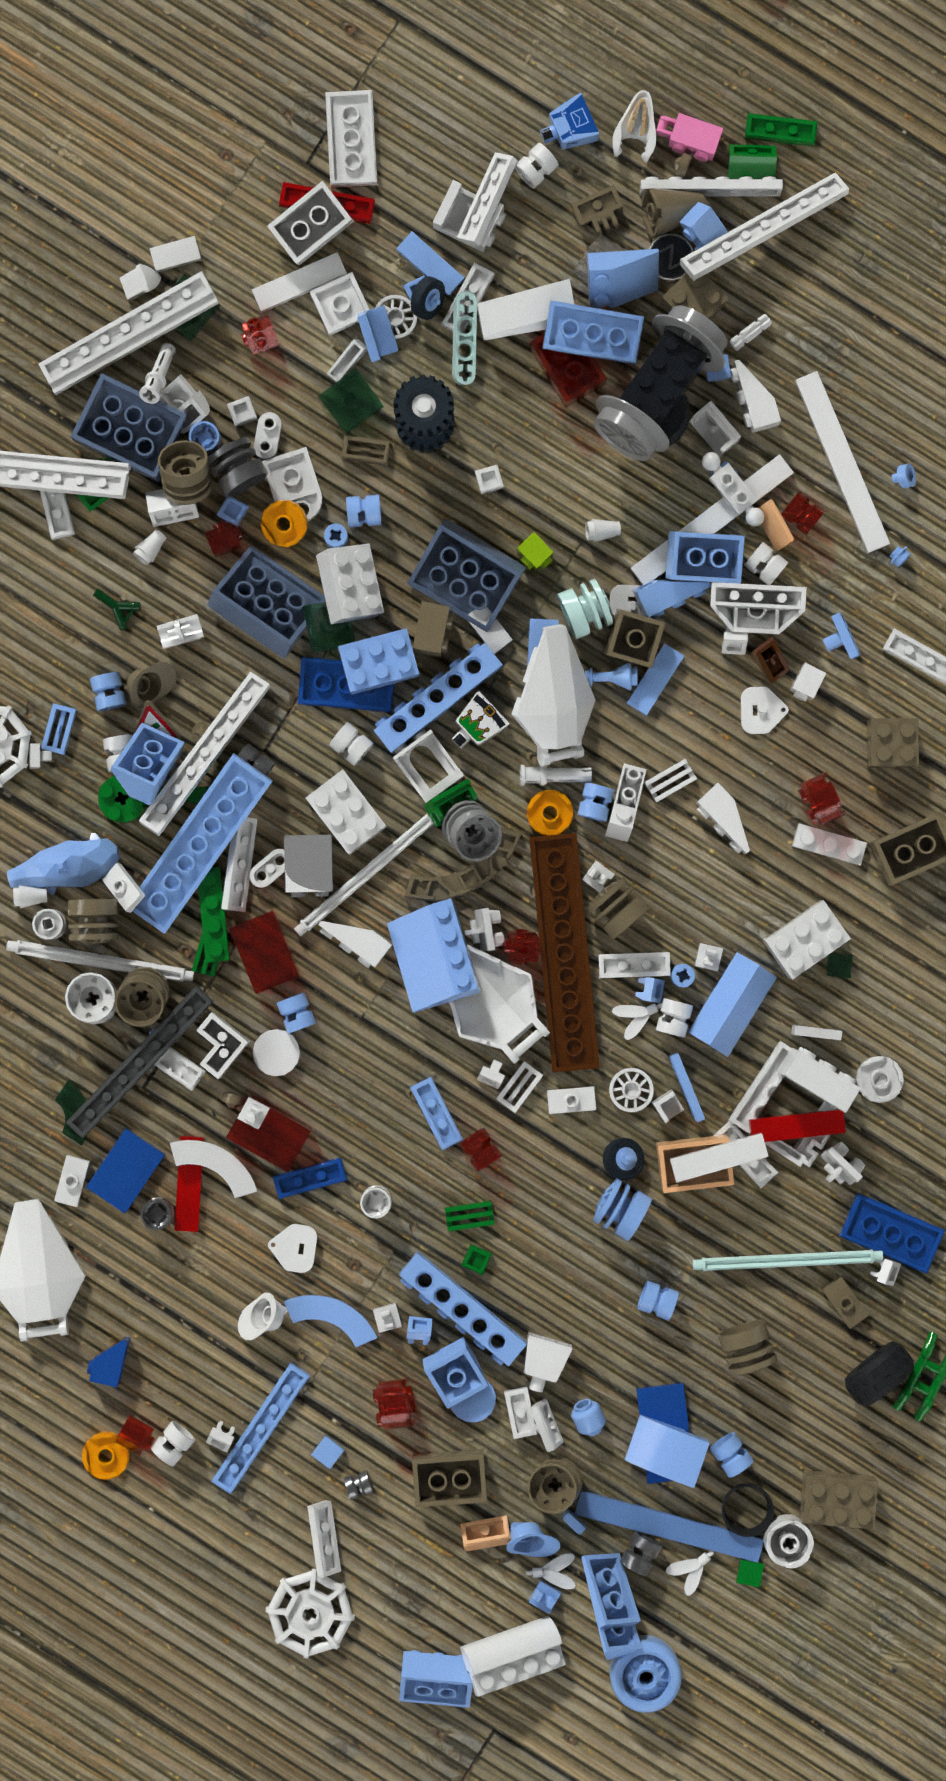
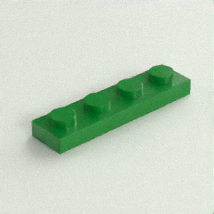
M213 867L198 886L206 963L230 961L225 909H221L223 900L221 867Z

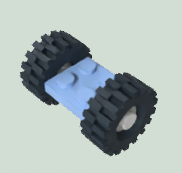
M423 374L419 378H415V376L410 377V381L407 383L404 381L401 384V388L397 389L393 402L397 433L404 445H408L411 450H419V453H424V451L432 453L437 448L439 450L443 448V445L448 443L450 436L453 435L455 425L453 395H451L449 387H446L442 380H436L435 376L430 375L429 378Z

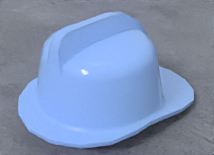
M513 1522L511 1524V1541L506 1546L508 1552L540 1558L553 1555L560 1549V1542L552 1536L544 1535L539 1525L535 1522Z

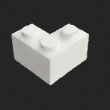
M211 1012L196 1030L214 1045L200 1065L217 1079L223 1076L250 1043V1040L215 1012Z

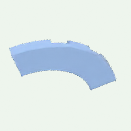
M301 1295L284 1301L293 1323L310 1319L332 1323L350 1337L355 1347L377 1338L368 1320L360 1312L339 1299L321 1295Z

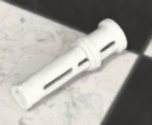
M164 343L161 346L152 372H149L145 377V386L140 389L139 395L146 403L155 404L160 400V391L166 385V373L176 353V348L172 344Z
M520 765V786H524L525 783H539L540 786H544L547 782L592 781L591 767L547 768V766L525 767V765Z

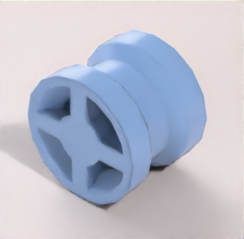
M331 524L325 529L324 539L330 548L344 547L348 541V534L342 525Z
M678 964L671 970L670 978L674 985L684 988L693 983L695 973L689 965Z

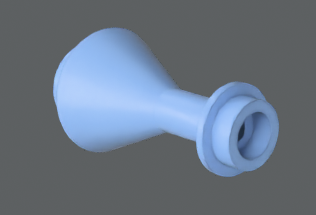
M630 662L610 672H593L592 668L585 670L590 687L593 686V682L605 681L612 682L627 690H631L632 686H638V668L632 667Z

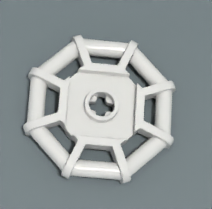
M9 705L7 707L0 706V715L2 716L0 719V767L9 760L14 761L15 764L0 774V788L29 765L27 764L32 732L28 731L14 713L13 707ZM7 719L19 734L12 736L4 726ZM20 740L18 758L13 756L14 741Z
M313 1568L312 1571L293 1577H283L265 1611L270 1618L275 1635L274 1641L303 1655V1658L307 1659L309 1656L324 1651L337 1650L351 1621L355 1619L347 1598L344 1583L340 1584L329 1577H317V1570ZM311 1581L309 1589L296 1592L292 1588L293 1586ZM318 1582L333 1591L326 1595L315 1589V1583ZM286 1592H288L292 1598L286 1608H280L279 1606ZM336 1596L338 1597L342 1613H335L331 1600ZM312 1608L317 1616L316 1618L311 1617L308 1620L304 1610ZM279 1615H285L289 1628L284 1632ZM334 1620H340L341 1622L332 1636L329 1629ZM293 1633L305 1639V1645L288 1636ZM324 1636L327 1641L310 1646V1640L315 1637Z

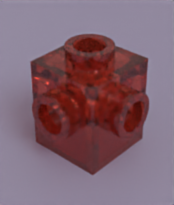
M268 314L251 318L247 322L242 323L245 333L240 335L245 348L250 346L253 355L264 353L270 348L279 345Z
M515 929V932H508L507 939H504L503 953H506L509 961L514 964L523 965L526 962H538L540 939L536 932H529L526 929Z

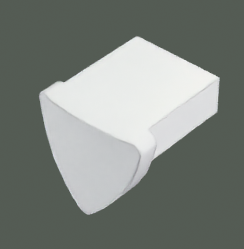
M138 264L134 270L120 277L127 300H134L144 293L155 289L161 280V276L155 270L143 264Z

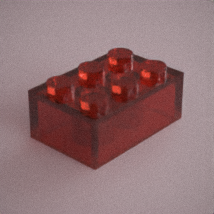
M545 333L530 342L529 349L565 408L606 385L607 378L595 358L542 349Z
M270 911L229 928L255 994L301 977L275 911Z
M250 1095L249 1097L270 1107L262 1125L258 1130L236 1118L226 1138L289 1172L313 1129L257 1097Z

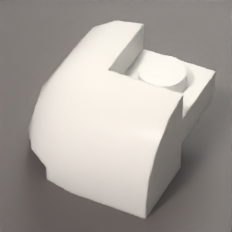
M179 375L160 392V402L187 414L180 433L184 434L190 431L194 424L200 422L210 412L209 404L201 391L196 392L182 375Z

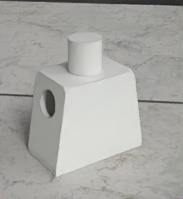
M528 1332L524 1374L532 1376L529 1389L543 1392L546 1380L557 1382L572 1351V1344Z

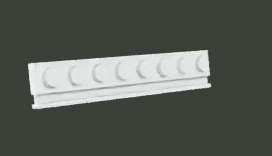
M201 271L38 364L55 395H58L219 304V301L204 273Z
M0 451V487L125 499L129 481L128 475L129 470H131L129 463Z

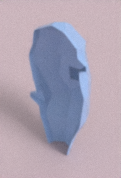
M92 833L89 841L68 840L38 852L26 862L7 871V878L11 888H18L19 885L41 889L47 888L50 895H54L57 887H86L103 879L118 862L120 855L118 847L108 838L100 839L96 833Z

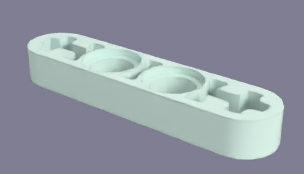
M471 292L458 294L454 299L452 377L455 383L462 386L472 383L476 375L477 299ZM466 297V300L471 303L466 307V314L471 313V316L459 317V313H464V305L460 304V300ZM462 320H467L470 323L471 328L467 334L462 333L459 329V323ZM462 344H466L470 348V354L466 358L459 354V347ZM458 361H470V364L465 365V372L469 373V377L465 378L464 381L463 377L459 376V372L463 371V364L459 365Z

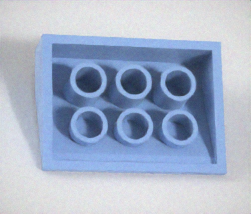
M451 898L425 906L387 923L413 1013L481 992L456 906Z

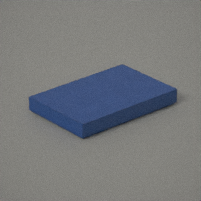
M125 1128L86 1188L125 1214L165 1156V1153L128 1128Z

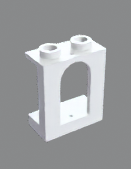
M424 729L413 737L415 741L407 746L405 743L394 751L396 755L393 759L424 802L427 803L430 799L443 793L464 778V774L440 744L432 730L426 732ZM425 746L429 748L448 773L447 777L432 788L427 786L410 762V753L415 747Z

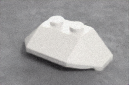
M711 582L710 607L731 632L779 635L805 612L807 587Z

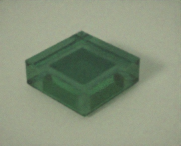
M830 953L827 960L826 976L851 978L853 955Z

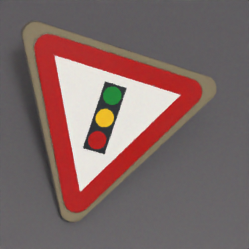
M147 700L133 735L141 723H144L180 740L181 734L151 701Z

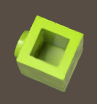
M535 532L517 547V553L522 557L520 561L529 570L531 568L535 571L539 568L544 570L553 561L551 557L554 552Z

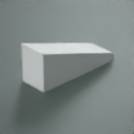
M353 339L327 374L339 383L368 351L367 346L359 339Z

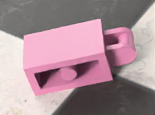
M681 113L678 114L677 120L661 116L656 128L657 135L670 139L668 147H671L674 152L692 154L695 159L707 162V160L713 161L723 131L722 127ZM667 125L674 127L672 132L666 130Z

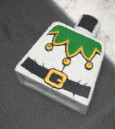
M478 691L456 719L455 723L461 730L452 740L460 748H463L470 740L477 746H480L506 729L510 723Z

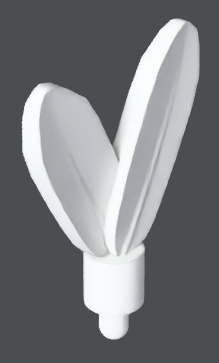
M654 1003L647 1007L636 1005H619L614 1007L612 1013L618 1017L634 1018L626 1028L624 1038L626 1040L634 1038L646 1024L650 1015L659 1012L658 1009L661 1008L662 1003L657 1005Z
M710 1550L708 1553L704 1552L698 1559L674 1562L666 1568V1573L673 1576L689 1573L684 1590L685 1594L690 1596L695 1592L699 1584L703 1566L711 1560L710 1557L714 1552Z
M573 1553L561 1554L546 1563L542 1568H532V1571H526V1575H532L533 1578L543 1577L548 1582L563 1589H574L576 1586L574 1581L558 1571L569 1566L575 1556Z

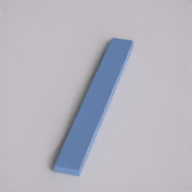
M583 1490L578 1497L574 1512L578 1516L757 1563L764 1542L763 1538L758 1536H739L727 1528Z

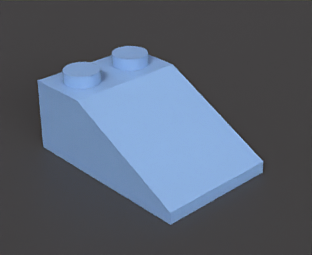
M659 249L587 253L590 307L601 309L609 306V308H614L658 290Z

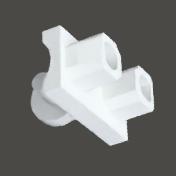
M198 614L157 626L163 649L204 638Z
M489 908L474 910L476 920H469L471 930L464 931L465 935H472L473 944L479 943L480 950L483 952L495 950V947L505 944L502 932H492L491 924L501 923L500 911L489 910Z
M839 1142L833 1147L824 1150L819 1156L827 1163L824 1169L829 1173L826 1177L828 1182L835 1179L840 1184L846 1181L849 1185H852L854 1182H859L863 1177L861 1172L865 1164L856 1157L848 1163L843 1157L849 1149L843 1142Z

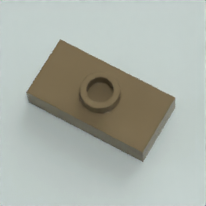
M841 1276L821 1289L849 1329L869 1316Z

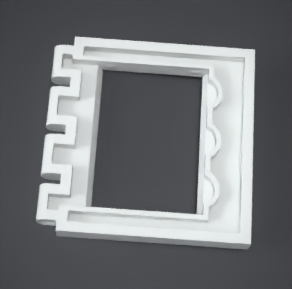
M779 1041L728 1119L749 1134V1119L758 1118L784 1078L777 1070L791 1047ZM824 1101L818 1111L834 1110L837 1108ZM831 1135L800 1138L794 1148L781 1140L765 1142V1144L799 1167H801L802 1163L810 1167L818 1156V1153L812 1150L815 1145L822 1150Z

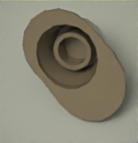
M158 662L146 669H138L130 674L124 690L131 696L134 705L143 708L147 700L154 703L172 690L176 682V671L167 662Z

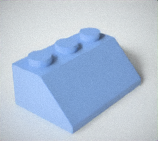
M141 723L112 765L111 771L128 796L151 805L179 763L185 742Z
M417 1650L403 1651L399 1701L470 1708L472 1681L469 1671L466 1670L462 1655L452 1656L439 1652L433 1654L421 1653Z

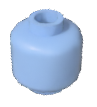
M590 1399L581 1400L574 1405L571 1418L577 1431L580 1434L589 1436L599 1434L601 1428L606 1423L600 1405Z

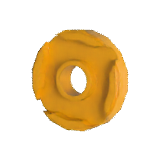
M291 500L273 502L262 514V532L265 538L274 545L283 547L293 546L300 542L307 532L308 519L305 511L299 504ZM281 517L289 520L290 527L288 530L281 529L279 526V519Z
M557 790L538 792L527 806L529 825L535 832L543 836L562 834L569 828L573 820L571 801L565 794ZM551 806L556 809L557 816L553 820H548L544 817L543 811L546 807Z
M109 1431L94 1434L86 1442L82 1451V1461L85 1469L94 1477L103 1480L118 1477L126 1469L130 1459V1450L127 1442L122 1436ZM104 1449L109 1450L112 1453V1460L108 1462L101 1460L100 1451Z

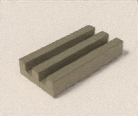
M344 435L341 459L388 466L391 441ZM348 442L384 446L385 450L349 446ZM347 451L384 456V459L347 454Z

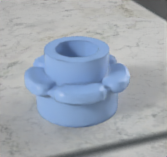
M898 546L891 553V565L894 564L899 568L910 557L911 553L907 550V546L904 548Z

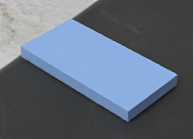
M551 300L542 349L636 365L644 316Z

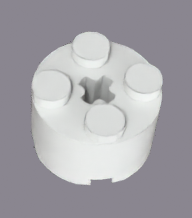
M792 1514L779 1515L772 1519L771 1524L763 1533L765 1549L774 1563L786 1568H797L805 1564L810 1558L814 1546L813 1536L807 1525L803 1524L797 1516ZM788 1537L791 1539L790 1545H787L785 1539Z

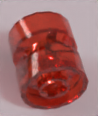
M798 492L781 515L789 523L796 522V528L807 535L825 511L816 504L810 505L809 499L801 492Z
M485 1127L459 1143L465 1155L471 1156L470 1162L476 1172L484 1169L502 1156L496 1144L490 1143L491 1137Z

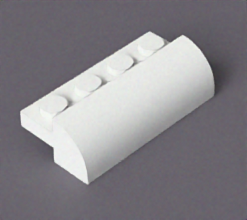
M548 1616L460 1647L466 1670L469 1671L477 1697L565 1666L560 1646L562 1644L560 1634L553 1620Z

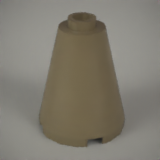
M657 188L644 190L642 208H646L647 215L643 216V221L650 236H659L680 227L679 221L698 202L710 206L708 197H705L702 192Z

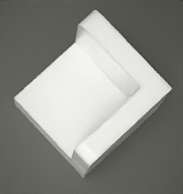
M669 1090L651 1102L664 1123H668L669 1119L684 1111L673 1090Z

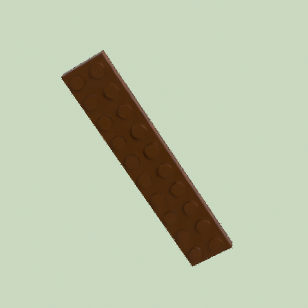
M577 834L529 837L548 1031L550 1032L549 1044L552 1073L600 1068Z

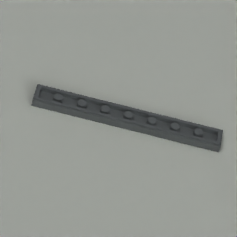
M196 985L66 1123L83 1139L214 1001Z

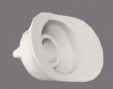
M263 1293L242 1311L238 1321V1332L243 1339L253 1340L264 1332L274 1331L280 1327L283 1317L288 1310L275 1300L271 1293Z

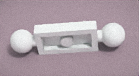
M714 452L706 453L702 458V466L706 470L715 473L709 478L712 484L737 515L745 511L746 521L749 525L754 527L761 525L765 518L764 513L761 509L752 506L757 501V498L729 463L722 468L718 454Z

